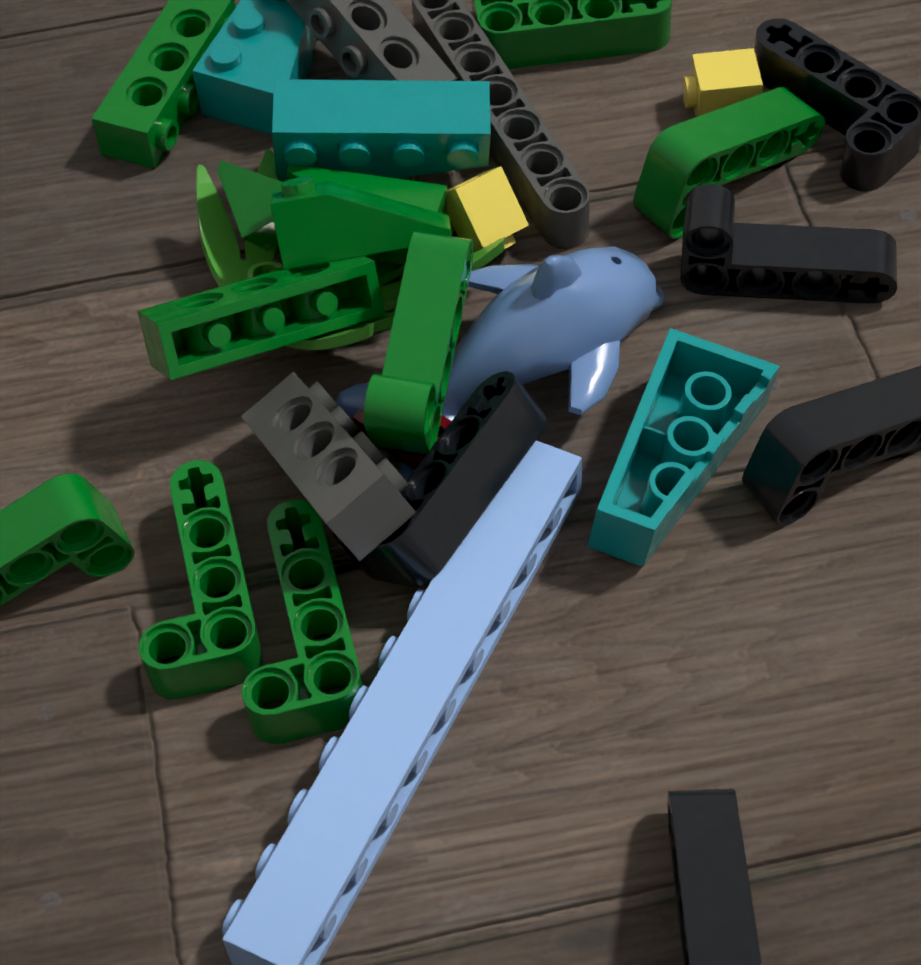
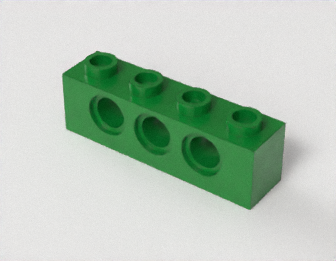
M169 0L91 118L101 155L153 169L157 168L165 153L174 148L179 131L188 116L194 115L198 109L199 100L192 70L236 8L235 0Z
M365 256L286 270L283 268L137 311L150 365L170 380L385 315L375 261Z

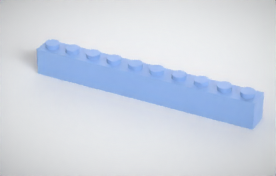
M536 440L444 568L432 579L427 589L420 588L417 590L410 602L407 612L408 622L399 637H390L381 652L378 663L379 672L370 687L364 685L356 693L350 707V721L340 738L332 737L325 746L319 761L320 773L310 790L302 789L295 797L288 814L287 822L289 826L278 845L271 843L261 855L255 872L257 881L246 900L238 899L232 905L222 927V935L224 936L222 940L232 965H320L582 491V457Z

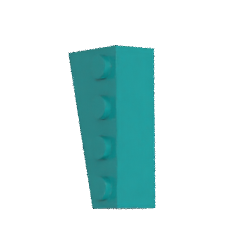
M240 0L192 70L201 115L272 135L274 79L306 80L307 73H311L314 48L316 41L319 40L312 34L307 24L287 1Z
M274 79L272 137L275 172L279 181L284 182L288 180L287 169L289 164L292 166L303 165L389 178H404L488 166L491 136L489 81Z
M670 328L596 510L587 547L644 567L764 409L780 366Z

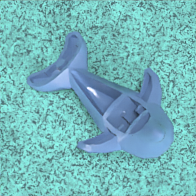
M614 246L579 250L565 255H551L544 259L541 265H492L471 271L468 287L497 294V296L490 301L471 324L456 346L442 415L452 421L475 389L484 380L503 371L512 372L519 382L524 385L569 369L568 412L582 415L603 400L619 368L620 342L647 320L650 313L658 309L665 299L664 292L656 285V278L647 264L636 255ZM369 382L356 384L338 394L335 402L352 421V417L359 410L364 412ZM399 460L398 472L407 481L414 470Z

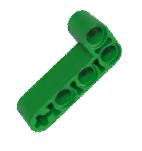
M472 0L474 19L508 69L652 52L663 48L670 40L672 0Z
M779 87L670 126L655 138L647 152L633 198L634 208L669 237L680 239L683 237L685 199L689 191L705 184L721 186L806 152L820 137L824 129L825 119L786 88Z
M415 231L411 237L382 375L373 374L371 376L366 392L364 427L369 440L375 447L426 455L437 441L471 275L474 250L472 239Z
M194 460L182 464L174 471L170 478V491L195 614L156 623L143 633L139 641V654L151 687L159 696L168 699L185 698L242 684L253 670L260 668L263 664L262 649L223 477L218 467L204 460ZM206 500L208 507L197 510V502ZM210 544H217L210 548H204ZM230 592L228 595H225L223 597L212 598L214 595H217L219 593ZM233 642L241 643L233 649H222L225 645ZM170 657H181L173 663L161 664L164 660Z
M70 473L55 476L0 510V606L70 562L89 576L106 577L122 571L134 558L135 551L113 503L84 477Z
M300 499L287 500L278 504L270 512L267 519L269 538L298 657L257 668L246 677L242 685V699L250 727L257 738L270 744L287 743L346 728L350 721L349 711L352 701L358 690L362 687L360 669L322 520L309 502ZM303 539L306 548L294 551L292 541ZM310 584H316V585H318L317 587H314V588H312V589H307V590H302V589H300V588H302V587H304V586H306V585H310ZM320 634L332 635L323 641L312 640ZM341 685L346 687L337 694L323 693L332 686ZM274 700L285 701L283 705L275 709L262 708L266 703Z

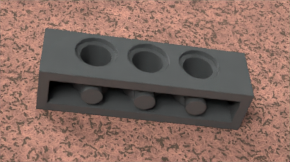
M285 0L307 24L312 34L323 43L339 62L344 72L353 80H457V77L391 0Z
M293 371L241 416L324 522L359 561L416 513L400 494L410 485L344 410L338 406L318 381L308 388Z

